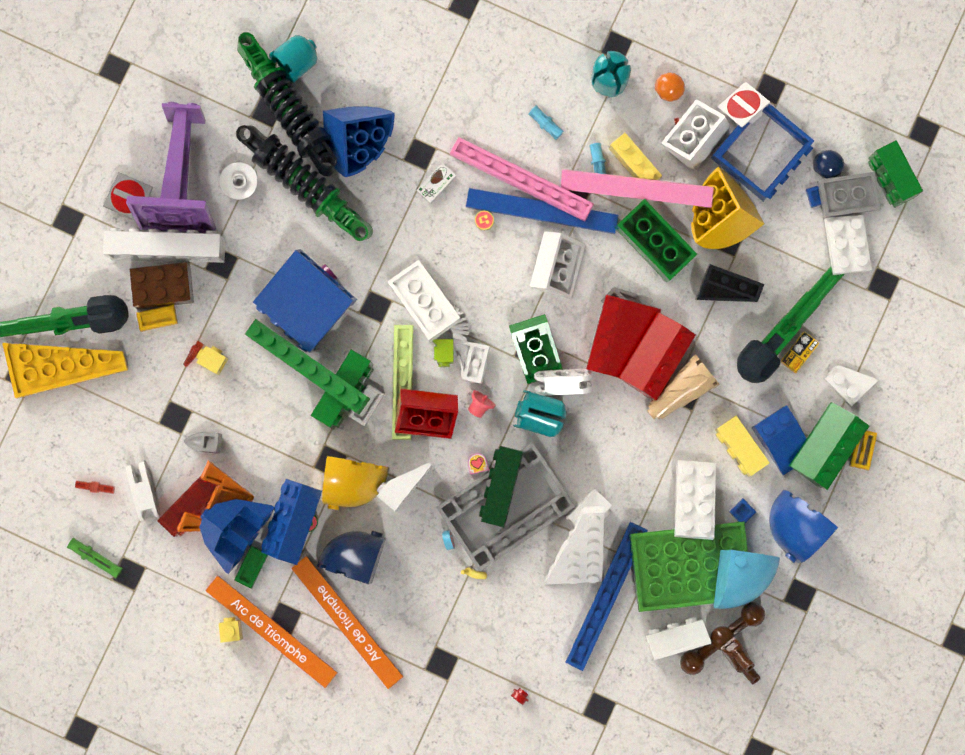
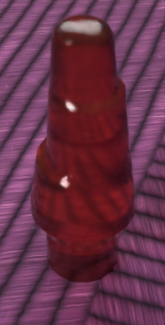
M199 340L191 347L183 363L185 367L189 366L204 344Z

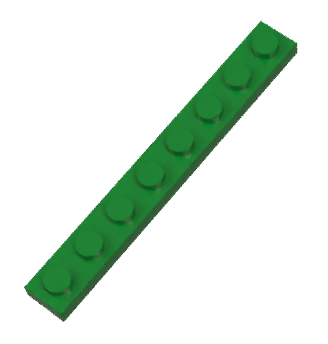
M257 319L253 321L246 331V336L360 415L369 402V397Z

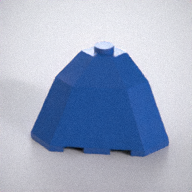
M234 499L215 504L210 510L207 508L200 517L202 521L199 527L204 544L227 574L243 558L247 546L252 545L259 535L258 531L268 522L275 507L268 504Z

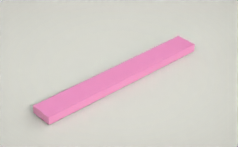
M458 137L450 152L451 156L580 220L586 221L594 206V203Z
M566 169L562 170L561 188L571 191L712 207L714 187Z

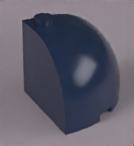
M373 530L371 534L361 531L343 533L326 545L320 555L317 567L325 568V570L335 574L342 573L347 578L371 584L386 538L382 537V533Z

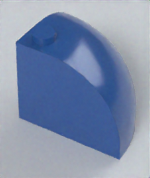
M368 106L343 107L323 111V128L331 137L327 145L337 158L335 169L342 176L349 177L367 169L366 166L373 160L376 161L385 150L384 146L388 137L392 135L395 113L387 109Z
M783 490L775 499L770 511V530L776 543L787 553L785 557L793 563L795 561L803 563L820 549L838 527L819 511L808 509L809 504L799 497L793 498L791 492Z

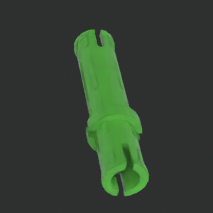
M72 538L67 546L68 549L80 555L82 560H88L114 578H117L123 569L92 550L93 547L90 545L87 547L75 538ZM97 559L110 566V568L97 561Z

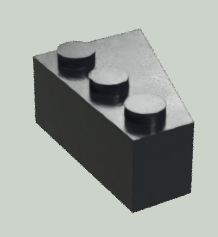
M708 264L695 300L758 302L765 284Z

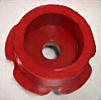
M521 688L513 690L514 692L511 697L521 705L529 701L527 699L528 694Z

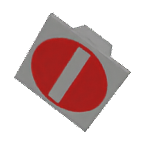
M118 172L103 207L135 220L126 204L127 196L149 197L153 187Z

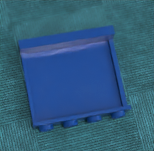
M298 249L293 252L255 298L253 303L257 305L256 309L260 313L267 314L271 318L270 321L275 326H280L288 338L295 339L303 351L310 353L316 350L315 347L345 311L354 305L358 299L304 251Z

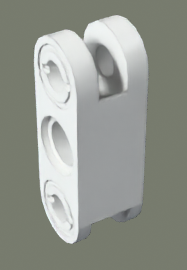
M587 369L545 370L534 374L535 380L544 382V385L535 387V393L539 395H572L592 392V384L586 382L592 379V371Z
M146 461L139 462L141 476L138 477L132 464L126 466L135 508L141 522L145 521V511L152 510L155 517L160 516L156 494Z

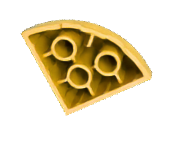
M717 167L702 185L714 187L712 207L693 205L692 209L694 217L693 222H691L694 240L696 244L707 249H721L737 244L764 225L760 214L745 191L728 173Z
M327 456L322 503L328 505L327 509L339 510V506L350 508L369 503L379 494L377 489L383 482L386 483L389 467L377 466L366 462L357 463L353 460Z

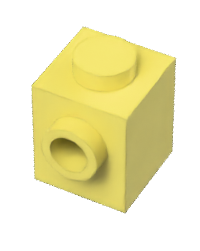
M213 345L211 349L205 346L204 349L198 352L196 363L220 375L228 358L221 355L222 350Z
M235 617L223 618L224 622L219 623L220 643L242 640L241 620H235Z

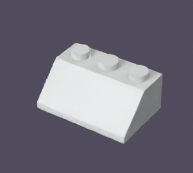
M696 99L661 144L680 162L696 171L730 129V125L726 116Z
M544 232L530 287L545 293L571 299L586 244L562 233Z
M697 617L686 619V623L681 625L675 622L668 624L667 629L660 630L658 627L648 630L649 634H646L645 638L651 658L657 660L711 644L703 620H697Z

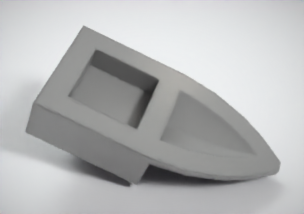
M200 432L184 439V443L193 450L204 453H220L222 434Z

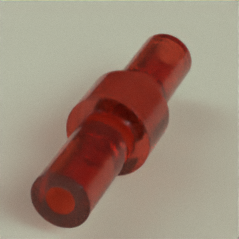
M76 481L75 488L90 490L91 493L104 492L114 494L115 486L103 485L96 481H91V483Z

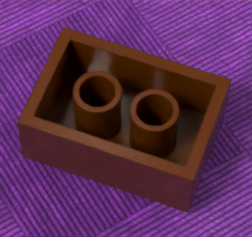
M187 262L129 269L133 307L136 309L194 303L191 266Z

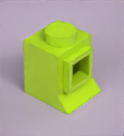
M434 339L432 341L436 345L434 346V361H437L438 367H450V364H454L453 339Z

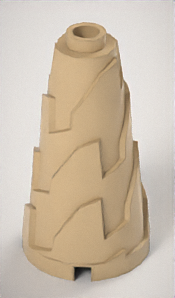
M694 355L665 386L658 399H653L650 402V405H648L650 409L647 412L653 419H663L676 409L703 396L720 384L697 355Z

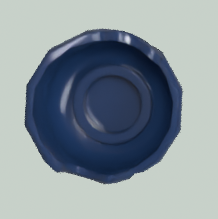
M833 150L821 151L813 160L814 171L822 178H835L841 175L844 169V159L838 152Z

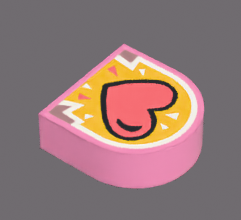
M473 454L468 459L470 475L489 470L487 460L482 454Z

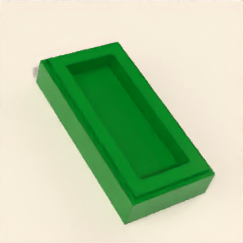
M251 545L234 581L252 589L268 555Z

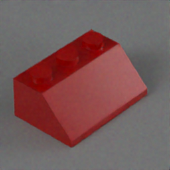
M400 389L395 433L452 439L459 411L458 395Z

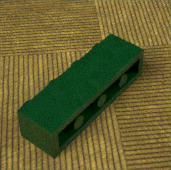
M505 446L495 449L493 460L496 461L495 467L490 469L488 479H491L490 487L486 486L484 498H487L485 506H481L479 517H482L481 522L505 527L524 451Z

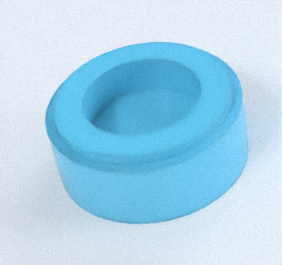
M444 531L442 537L446 549H455L451 531Z

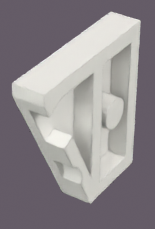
M454 339L453 342L457 351L462 379L482 384L491 347Z

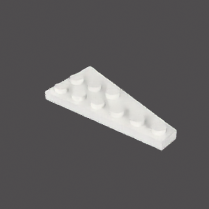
M604 506L582 508L575 521V527L570 530L568 539H565L556 555L555 563L551 564L548 575L546 574L544 577V585L602 582Z

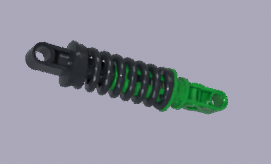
M249 32L241 33L238 37L237 51L251 71V76L257 81L254 84V89L264 98L265 104L270 106V111L275 114L276 120L281 122V127L286 130V135L292 138V144L297 146L299 156L301 158L309 157L321 175L331 176L335 171L337 158L327 145L331 140L330 135L326 133L323 127H317L319 121L312 119L314 113L307 111V103H301L303 97L299 94L296 95L297 88L291 87L292 81L290 79H285V69L283 67H275L274 61L268 58L253 34ZM323 163H330L331 166H325Z
M252 125L238 127L236 137L254 153L252 162L262 169H267V174L270 176L275 175V180L282 182L285 189L290 188L292 195H298V200L305 202L307 208H312L316 217L324 214L328 217V221H334L357 241L367 240L372 236V226L362 219L356 211L348 207V202L345 199L342 200L339 197L341 189L333 184L324 185L326 178L322 177L318 180L319 172L313 171L310 173L311 165L306 164L303 167L302 163L304 160L299 157L293 162L292 160L296 153L291 151L285 155L288 146L286 144L282 145L276 134H272L267 138ZM246 129L250 131V137L248 139L244 136V131ZM360 227L366 230L364 237L359 234Z

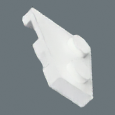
M839 365L824 378L850 407L878 381L876 378Z

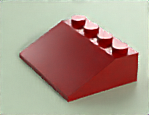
M605 295L586 369L619 377L657 312L661 313V309Z

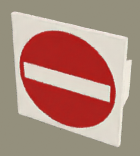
M745 82L723 101L718 108L740 127H743L748 122L753 124L762 116V110L770 104V101Z

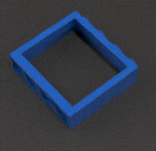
M771 104L767 105L762 112L799 141L803 147L765 192L722 157L750 125V122L743 127L738 125L711 157L713 161L763 202L767 197L771 199L777 192L775 187L779 183L781 185L785 183L790 177L787 173L791 169L796 170L801 164L799 159L803 154L807 157L813 149L811 145L814 142L810 136Z

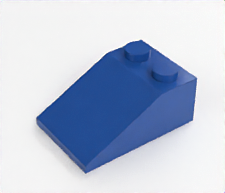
M786 405L751 427L782 476L793 470L789 465L807 439Z

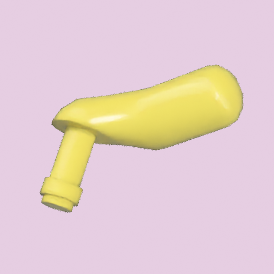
M470 567L461 570V574H466L474 579L487 578L486 572L475 571Z

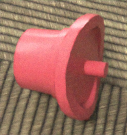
M474 390L471 394L473 400L468 410L474 416L482 418L488 409H494L496 405L487 398V395Z

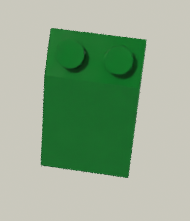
M545 314L509 325L527 384L537 382L534 374L538 371L563 370Z

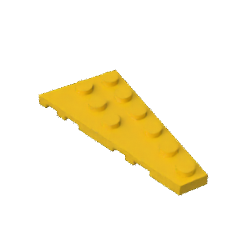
M2 343L16 399L128 371L123 351Z

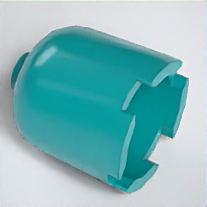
M295 35L269 53V57L274 63L277 62L279 67L285 69V79L288 78L294 83L317 63L318 58L315 50L317 46L311 39L307 40L303 36Z

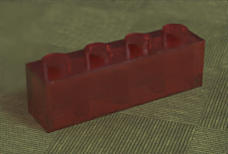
M200 476L157 521L173 537L183 536L186 532H178L177 527L184 512L201 517L202 514L200 512L205 507L207 508L217 484L202 480Z

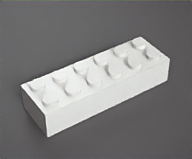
M110 228V231H104L103 254L111 260L225 263V239L217 231H206V234H201L196 230H187V233H179V230H168V233H164L158 229H148V232H141V229L132 228L127 232L122 231L120 228Z

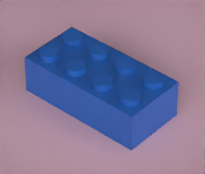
M289 479L285 480V483L281 486L279 500L275 504L273 518L268 524V533L262 542V553L291 564H298L322 490Z

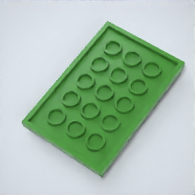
M744 521L716 524L713 540L674 537L675 529L629 534L638 612L713 604L720 550L748 552Z

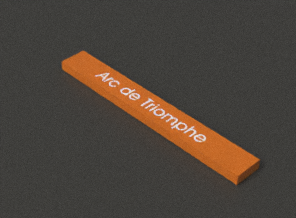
M307 556L291 568L387 689L404 677Z
M217 575L205 590L324 688L328 686L338 673L220 576Z

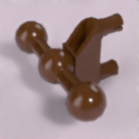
M756 602L745 604L741 610L740 618L728 627L719 626L713 630L710 637L711 644L703 646L698 651L689 650L682 655L680 660L682 670L689 675L700 673L704 668V661L717 650H720L737 672L743 673L752 685L757 683L761 677L755 671V665L750 660L746 649L735 636L747 626L756 627L762 624L765 619L764 608Z

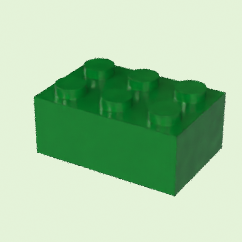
M897 140L877 149L868 158L869 167L872 171L876 172L878 184L881 188L884 187L887 193L886 199L894 208L914 199L923 192Z

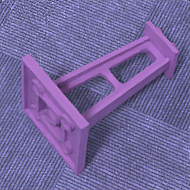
M162 103L168 122H173L161 196L160 198L127 196L126 204L141 230L158 229L166 232L168 230H179L181 233H187V230H196L201 234H206V231H216V226L206 201L187 200L191 123L205 124L206 120L201 106L195 103Z

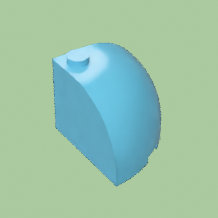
M720 550L714 608L730 609L740 607L759 597L773 581L778 570L780 557L736 550Z

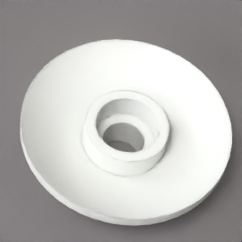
M232 163L220 175V187L223 193L234 200H243L250 197L258 185L256 172L246 163ZM239 179L243 180V184L240 186L236 184Z

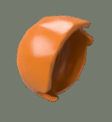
M668 72L660 75L656 80L655 91L661 99L672 102L678 100L684 94L685 84L678 74Z

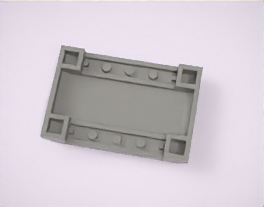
M533 442L520 450L524 451L504 528L481 522L482 517H479L480 508L482 505L485 506L487 499L484 498L486 486L490 487L491 479H488L489 472L436 507L479 572L576 507Z

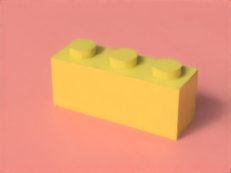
M626 133L610 144L609 150L633 178L660 181L661 173Z
M737 415L715 429L717 439L721 444H726L728 447L727 453L740 464L738 469L743 475L747 474L750 477L770 463Z

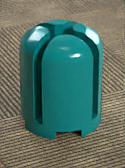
M608 51L606 57L604 54L598 56L594 62L591 75L592 87L596 92L608 96V98L616 97L623 93L631 73V66L627 65L628 59L626 56L616 51Z
M524 390L523 393L526 394L523 401H518L514 417L518 418L517 425L513 426L548 437L558 435L563 428V422L530 413L528 410L565 419L567 414L565 404L560 400Z

